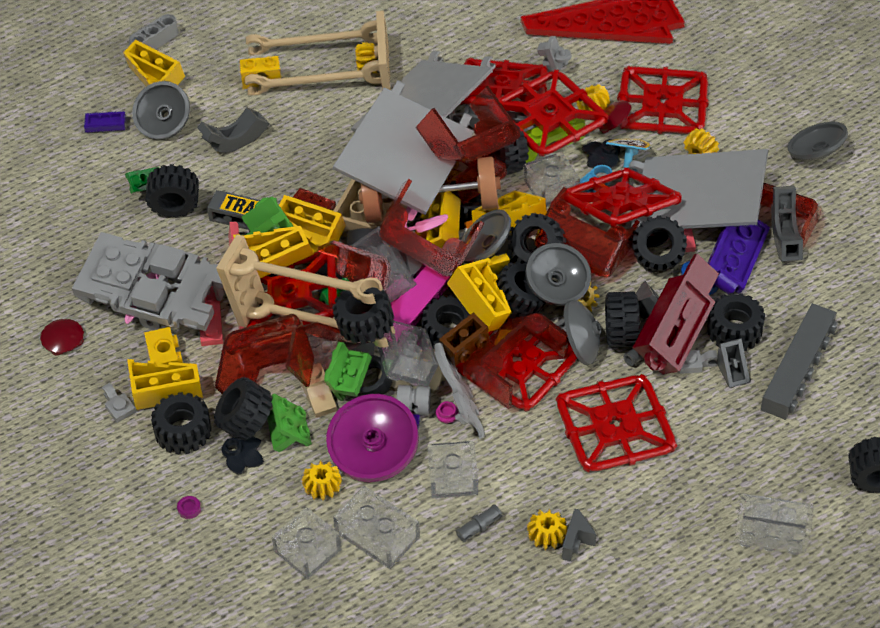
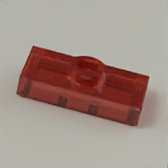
M299 188L293 198L332 211L336 207L335 201L303 188Z

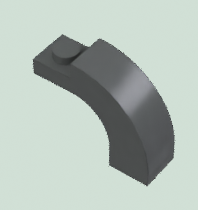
M246 107L240 117L229 126L218 128L201 122L197 128L202 133L201 137L215 151L229 153L254 142L262 135L270 123L260 112Z
M773 187L771 220L777 254L781 261L803 260V239L799 234L796 222V187Z

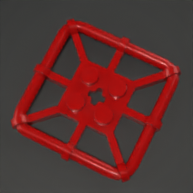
M468 58L465 60L464 65L480 66L482 59ZM490 60V63H495L496 65L493 72L460 104L491 106L493 101L519 88L520 84L532 81L524 79L547 73V67L543 64L536 65L509 62V60ZM546 82L533 90H536L539 95L546 92ZM481 94H486L488 96L496 95L495 99L475 97ZM521 95L517 98L522 101L511 100L509 102L525 103L531 99L527 95Z
M664 66L663 68L625 67L621 76L620 92L617 94V100L642 103V109L628 116V124L623 128L655 131L657 134H662L663 132L690 134L696 128L699 130L701 128L704 129L706 108L709 106V100L707 99V74L703 71L668 69V67ZM637 74L662 76V84H649ZM667 77L692 78V80L681 86L667 85ZM629 79L644 90L643 95L628 93ZM700 84L698 99L683 98V93ZM682 107L698 108V121L695 123L683 113ZM644 116L659 117L658 124L635 121ZM664 117L678 118L686 126L663 124Z
M559 69L547 72L528 83L520 84L519 88L503 95L491 104V110L503 122H512L515 126L518 125L520 127V131H523L524 137L527 139V146L541 157H545V155L551 154L571 142H578L582 136L608 122V115L588 96V92L580 89L569 77L559 72ZM552 79L550 90L540 95L533 90ZM558 80L573 93L564 98L557 92ZM521 95H527L531 99L525 103L509 102ZM576 101H583L592 111L576 109L571 104ZM503 110L523 112L527 118L515 123ZM575 118L594 120L578 130L568 123ZM535 124L543 131L540 146L524 129ZM561 127L568 134L564 138L546 146L548 133L556 128Z
M624 167L623 170H618L601 177L595 176L587 182L564 188L560 192V199L580 209L581 213L585 215H591L604 223L611 224V227H617L619 224L642 216L648 217L653 215V212L677 205L681 202L682 195L680 192L661 184L655 178L650 179L634 170H630L629 167ZM622 178V181L616 183V185L608 187L605 185L606 183ZM632 178L644 185L635 188L628 184L629 179ZM589 189H593V190H595V191H597V192L589 193V192H583V191H586V190H589ZM654 191H658V192H660V193H662V194H649V193L654 192ZM607 209L613 214H611L610 216L602 212L601 210ZM633 210V211L628 212V213H626V214L620 215L621 213H624V212Z
M330 249L313 252V255L287 266V268L293 269L296 265L312 262L307 268L300 271L315 274L327 262L328 277L338 279L336 277V258L334 251ZM281 275L260 278L261 283L267 285V292L265 293L274 299V305L291 309L310 306L320 311V313L315 314L334 318L332 307L337 297V288ZM328 288V305L312 298V291ZM270 313L261 319H251L244 329L246 336L254 338L284 330L293 331L296 327L312 324V322L286 317V321L262 326L274 315Z
M507 317L509 337L501 345L491 339L486 344V347L495 352L487 359L461 362L456 368L462 376L483 387L484 391L488 394L493 393L519 409L530 411V408L537 405L553 386L556 387L560 383V378L578 358L570 342L561 343L556 341L547 325H541L532 319L529 321H518L537 332L527 342L515 335L513 320ZM543 337H546L565 348V350L544 352L537 348L536 345ZM513 357H521L522 361L517 360L513 362ZM567 358L554 373H548L540 368L545 361ZM489 367L498 372L493 380L488 381L471 371V369ZM534 374L546 382L529 399L525 383ZM505 378L517 383L522 400L498 387V385Z
M633 375L607 382L602 380L594 385L559 393L556 397L557 408L566 428L565 435L571 441L578 462L583 467V470L588 473L629 464V466L635 465L637 461L674 452L677 447L675 436L665 416L666 410L664 406H661L655 390L646 375ZM636 384L627 399L611 403L606 391ZM644 388L652 410L636 414L633 402L641 389ZM599 393L604 405L590 408L572 399ZM567 407L588 416L591 425L575 427ZM657 418L665 439L644 431L640 422ZM613 420L620 421L619 426L617 427L615 426V424L610 423ZM595 433L598 445L590 458L587 459L579 437ZM642 439L658 447L633 453L628 442ZM618 444L621 445L624 452L623 456L596 462L604 448Z

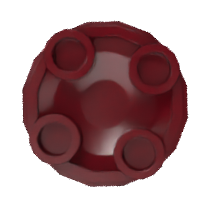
M624 100L616 101L604 109V112L608 115V122L598 128L601 133H607L609 130L617 127L623 128L628 124L627 118L632 109L629 102Z
M59 319L45 326L41 332L40 340L46 350L51 351L55 356H59L82 345L84 342V331L77 321Z

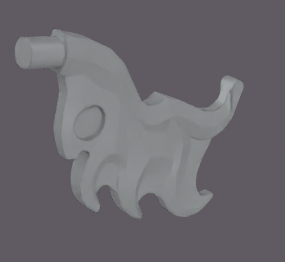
M436 343L434 345V353L438 365L453 391L452 395L460 412L455 415V419L463 425L467 423L473 425L479 434V439L485 437V432L477 417L480 412L472 400L474 396L468 385L462 381L458 371L446 359L443 344Z

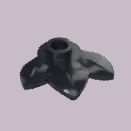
M607 139L603 143L594 141L584 145L582 150L590 155L587 160V166L591 168L597 165H606L610 168L615 167L619 161L620 146L606 144L607 141L612 139Z
M254 436L249 437L247 440L227 439L223 443L221 451L222 455L226 458L228 469L235 474H242L245 467L255 468L264 463L263 457L256 450L261 444V439Z

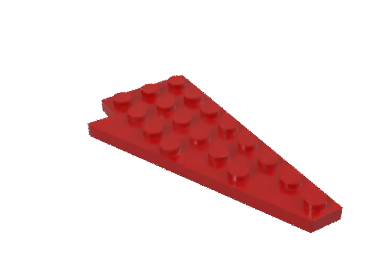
M594 0L521 16V24L526 35L671 44L673 43V36L670 31L684 28L685 21L673 0Z

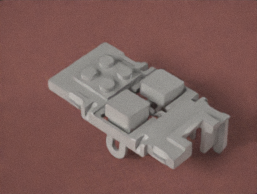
M103 232L100 233L72 287L73 293L76 295L94 299L104 304H110L114 311L138 317L140 323L145 328L151 330L159 329L161 324L173 328H178L182 324L185 327L206 331L214 315V309L212 305L205 303V298L209 295L211 286H213L216 300L221 301L225 293L216 269L218 265L210 264L208 258L203 257L202 261H200L199 255L188 253L184 250L152 242L148 246L145 240H142L141 243L133 242ZM151 269L152 273L159 274L160 276L158 279H150L145 273ZM168 279H170V280L174 281L175 283L172 284V285H170V284L167 283V282H168ZM178 288L176 292L171 291L168 297L167 289Z

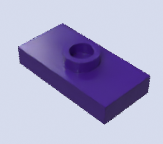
M125 111L85 113V132L125 130Z

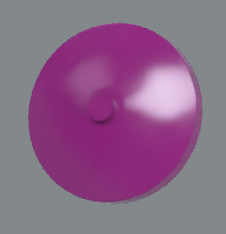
M383 394L363 395L344 404L331 419L326 435L327 449L334 465L346 476L362 482L383 481L400 473L413 459L419 442L418 427L412 412L398 399Z

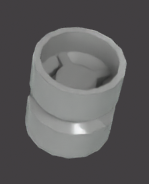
M398 385L397 399L405 404L411 412L414 411L416 415L429 416L431 387L417 386L416 389H413L411 385Z

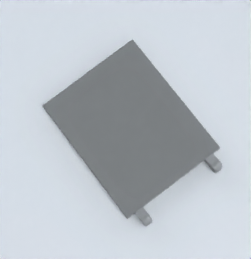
M433 50L428 60H421L401 80V82L405 83L401 96L447 117L493 72L496 65L495 63H490V60L493 59L492 56H485L480 66L443 62V58H437L440 51ZM367 113L351 127L352 131L356 132Z
M398 80L392 91L385 87L383 88L332 169L426 215L474 132L468 129L472 116L464 113L458 124L401 96L405 83Z
M768 149L646 157L645 163L631 161L629 164L630 169L632 168V170L650 179L655 178L661 184L680 192L682 200L677 205L653 212L651 216H642L620 224V228L628 229L631 227V231H635L641 222L647 221L649 217L656 218L657 215H661L662 218L670 217L672 221L676 220L683 229L757 225ZM654 191V192H651V193H649V194H662V193H660V192H658V191Z

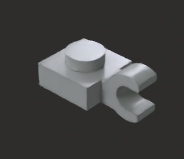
M690 350L680 370V374L702 373L703 367H716V350L707 351L700 355V350Z
M111 383L102 387L105 392L104 396L108 400L105 403V408L117 423L136 413L135 406L125 393L118 396Z

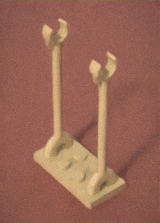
M376 11V20L366 22L360 30L279 39H268L257 34L248 35L246 37L247 45L250 43L260 44L259 47H249L248 55H260L271 47L352 38H362L365 42L378 44V46H374L375 58L378 60L366 63L362 70L268 79L257 74L248 75L245 77L246 85L250 83L260 85L258 87L249 86L248 95H260L271 87L363 78L371 84L382 83V89L385 87L391 90L389 45L384 11Z
M237 234L216 267L238 326L247 327L251 319H261L273 313L338 328L334 318L274 305V299L264 292L257 270L347 290L352 293L353 297L360 299L365 304L376 303L373 293H363L366 289L373 287L380 291L383 290L381 282L376 278H366L350 282L260 262L258 255L248 248L245 237ZM394 326L390 327L389 332L395 334ZM386 337L377 338L375 342H372L378 347H389Z

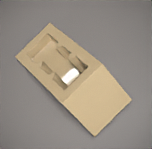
M321 363L299 369L301 386L315 417L318 418L336 412L337 406L330 388L324 381L325 372Z

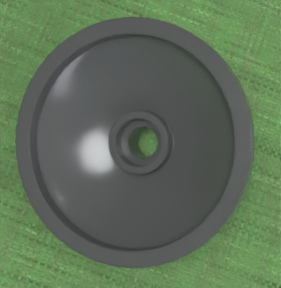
M168 81L152 83L146 86L134 101L132 109L134 124L148 138L155 140L171 138L178 134L186 125L190 115V101L185 91L175 83ZM169 112L168 116L164 117V114Z
M823 122L807 127L791 138L787 145L789 154L800 160L826 158L844 144L848 137V130L840 122Z
M493 210L477 219L468 228L459 243V258L469 264L490 258L502 248L511 228L510 216L504 210Z
M550 243L539 247L532 253L526 265V280L530 289L539 299L552 305L565 306L570 300L578 301L585 295L590 286L591 271L588 262L579 251L565 244ZM552 278H556L558 282H553Z
M570 300L564 308L567 336L578 360L584 365H590L594 363L598 356L600 334L602 332L601 326L595 320L593 314L581 302Z

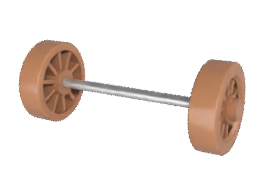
M493 157L477 159L479 175L477 176V182L443 185L439 191L448 192L478 188V192L481 194L482 210H498L497 189H501L500 176L495 177ZM361 183L359 200L360 204H363L366 223L382 222L383 198L390 197Z

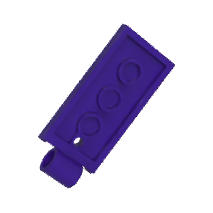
M759 219L757 225L723 226L707 262L719 273L714 286L728 295L733 293L735 289L738 294L744 290L769 232V226Z

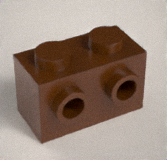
M474 312L439 339L440 343L443 344L446 358L454 366H457L461 362H466L473 352L477 349H482L488 343V326Z

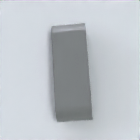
M165 14L129 37L130 45L134 40H137L155 50L178 35L176 17L172 14Z

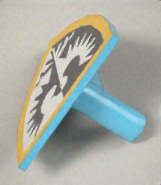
M615 139L606 142V144L626 147L623 167H629L633 156L638 154V149L647 150L650 148V144L641 139Z

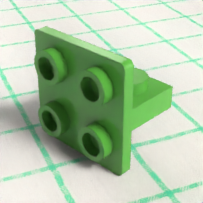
M272 196L242 216L243 221L250 229V232L246 235L257 231L264 233L274 231V229L294 227Z
M338 342L336 349L333 350L330 366L324 375L325 383L339 401H344L346 395L358 397L372 358L369 353L348 350L343 342Z
M276 394L271 395L273 409L270 410L267 421L273 450L281 452L296 441L305 446L311 445L310 430L307 425L305 410L286 398Z

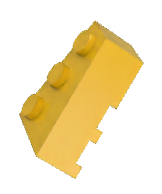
M134 40L123 52L129 68L145 86L159 81H168L178 85L185 78L179 61L137 40Z
M513 190L498 198V210H504L510 216L511 227H515L517 224L514 222L518 219L522 220L524 215L530 216L531 213L547 216L546 198ZM482 206L472 210L473 223L490 211H483Z
M451 191L439 192L426 215L421 214V218L426 220L447 214L448 219L431 230L418 233L416 230L414 234L417 237L415 242L425 245L434 252L439 250L447 251L450 254L457 252L461 199Z
M284 195L279 204L280 208L293 226L302 227L311 248L315 251L325 249L334 251L346 226L342 214Z
M301 226L279 228L264 233L257 231L250 235H242L246 239L248 248L258 255L260 262L287 267L314 254ZM257 270L260 278L271 274Z
M486 258L458 266L447 284L468 313L471 315L474 312L488 326L490 332L500 329L510 315L511 310L503 290L498 288L496 283L498 280L497 275L493 274L490 268L491 260Z
M127 359L136 410L155 407L156 404H161V399L169 398L168 395L170 394L178 395L180 392H183V395L191 393L193 397L197 395L203 398L197 364L169 362L167 365L156 364L155 361L149 360L147 363L135 362L134 359Z

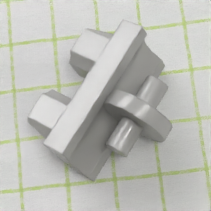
M550 36L548 42H541L537 48L540 56H547L544 57L542 62L547 67V70L554 71V69H559L560 72V69L568 65V61L572 57L570 50L559 47L556 36Z

